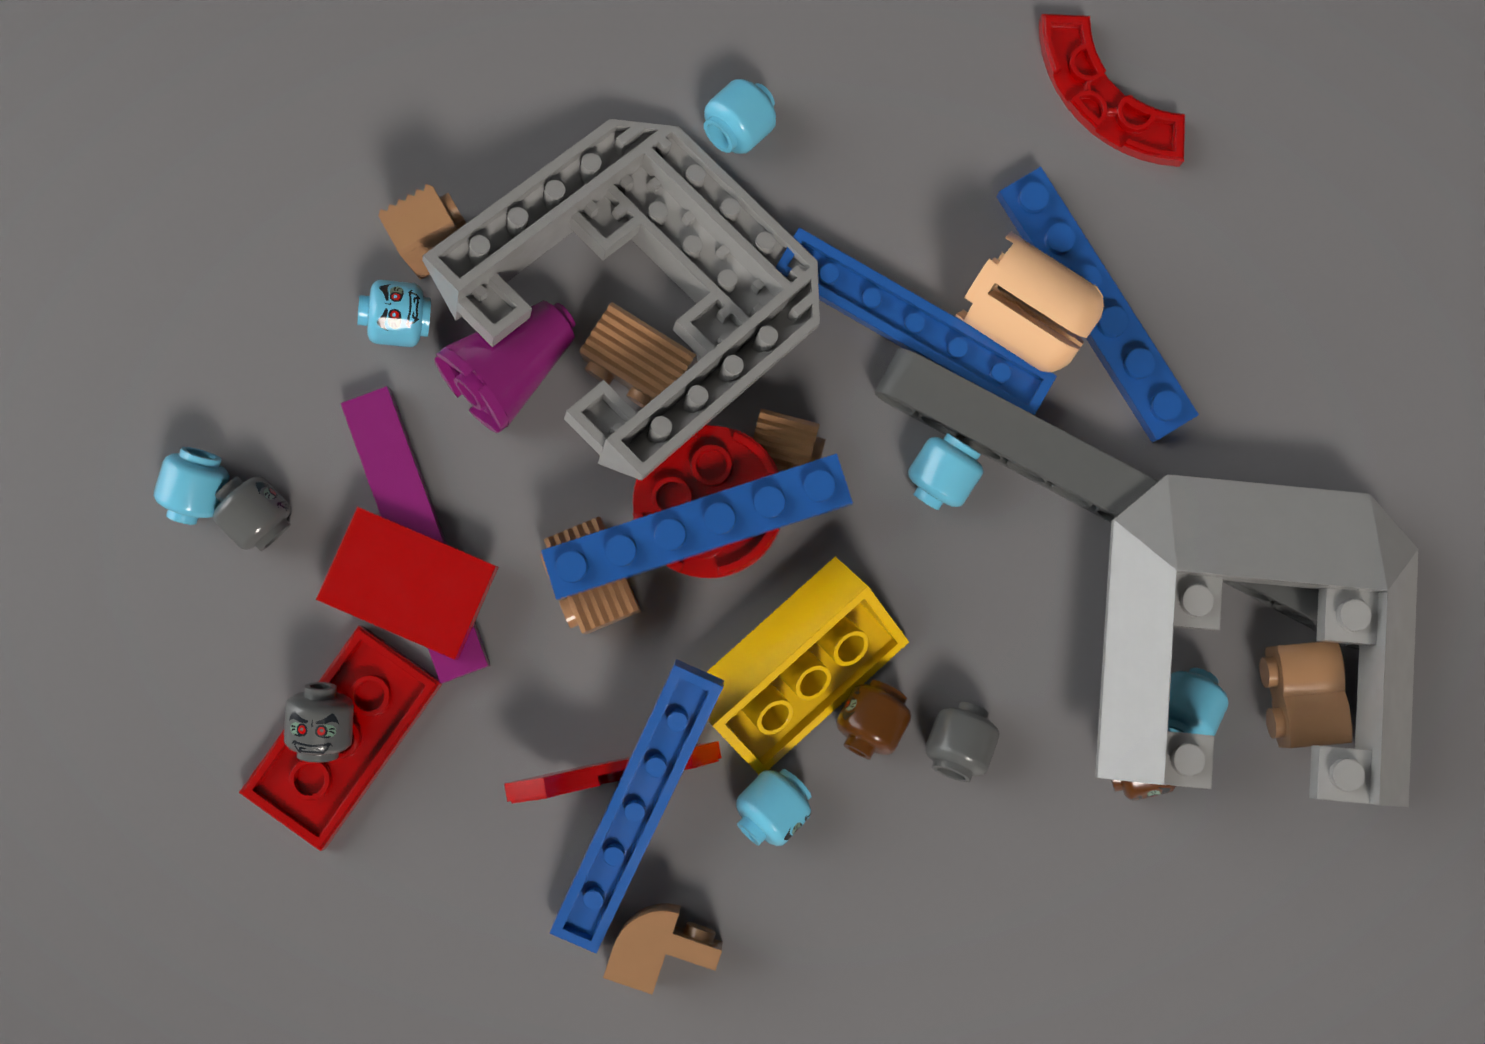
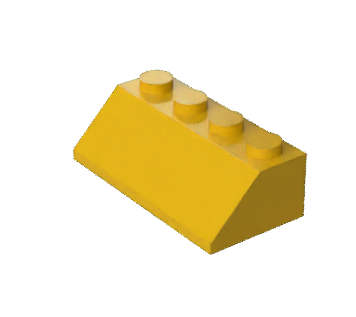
M835 556L707 671V673L724 680V687L708 721L759 775L764 770H769L840 706L849 697L855 686L864 684L904 648L909 641L868 585Z

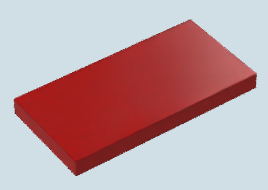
M358 625L318 681L335 684L337 686L336 692L345 694L352 699L354 713L351 745L346 750L339 752V757L336 760L329 762H306L299 760L297 752L290 750L285 745L283 730L239 791L241 795L319 851L325 850L442 686L439 679L360 625Z

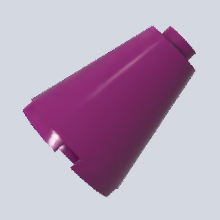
M543 300L530 306L532 308L530 318L493 347L478 332H475L443 347L441 351L435 354L437 355L434 358L435 364L449 388L457 398L463 395L473 405L468 411L491 431L499 433L511 424L574 341L575 335L572 328L576 325L568 310L560 303L552 305Z

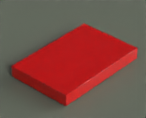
M357 506L316 600L449 658L458 660L499 567Z

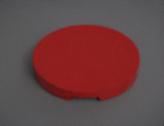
M705 425L642 481L636 479L633 492V519L635 520L778 473L779 470L768 452L745 433L727 427ZM781 528L666 566L676 572L698 578L712 579L731 576L749 568L760 560L775 542Z

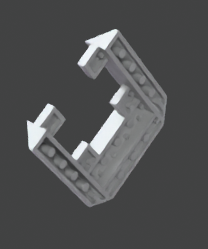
M609 119L423 255L422 259L454 319L457 321L463 317L492 347L531 316L532 308L507 282L572 232L602 261L629 240H632L696 303V305L676 320L673 331L701 359L639 412H636L603 380L566 410L564 420L600 455L597 464L641 481L817 329L820 324L817 260L679 126ZM788 247L794 253V257L789 264L792 270L786 278L775 267Z
M1169 474L1164 476L1111 521L1095 778L1211 789L1214 736L1168 731L1174 627L1208 631L1220 630L1223 580L1319 589L1316 641L1359 645L1355 749L1311 746L1309 798L1409 807L1418 548L1371 494Z

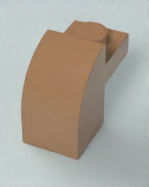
M670 903L650 905L636 912L623 925L613 946L603 978L653 995L666 954L716 971L722 953L723 942L714 939L716 932L705 926L691 922L686 923L685 929L675 926L681 908L680 905Z

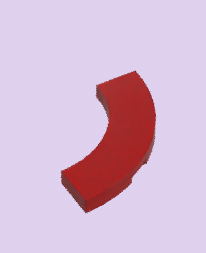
M1042 14L1039 19V40L1042 57L1057 94L1073 116L1094 136L1126 155L1159 165L1180 167L1184 162L1185 114L1171 113L1151 107L1131 95H1124L1105 74L1106 69L1097 54L1093 42L1090 16Z
M719 741L696 744L684 770L719 762L718 759L722 758ZM630 757L505 783L507 802L511 801V804L547 799L598 787L601 784L617 782L620 780Z

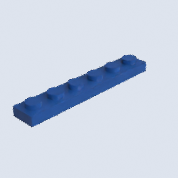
M1042 167L1037 168L1000 190L996 198L1021 237L1097 286L1101 291L1104 304L1103 313L1086 340L1150 441L1153 443L1197 417L1199 415Z
M800 227L798 228L793 238L818 263L820 301L903 349L915 352L1035 415L1057 375L1039 371L967 323ZM788 247L775 267L786 278L792 270L789 264L794 257V253Z
M836 453L543 549L541 552L556 600H561L853 505V501Z
M678 659L675 660L554 919L550 934L597 954L724 687L723 679Z

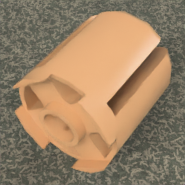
M1011 231L1005 238L1013 243L1005 254L1002 252L998 259L995 257L992 260L988 259L964 297L973 303L968 312L963 309L955 316L1039 371L1052 373L1066 367L1073 360L1084 344L1081 337L1087 338L1100 320L1104 307L1103 295L1097 286Z

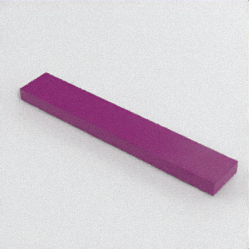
M386 386L340 403L380 516L447 544L391 389ZM476 623L472 627L458 660L428 648L440 684L491 666Z

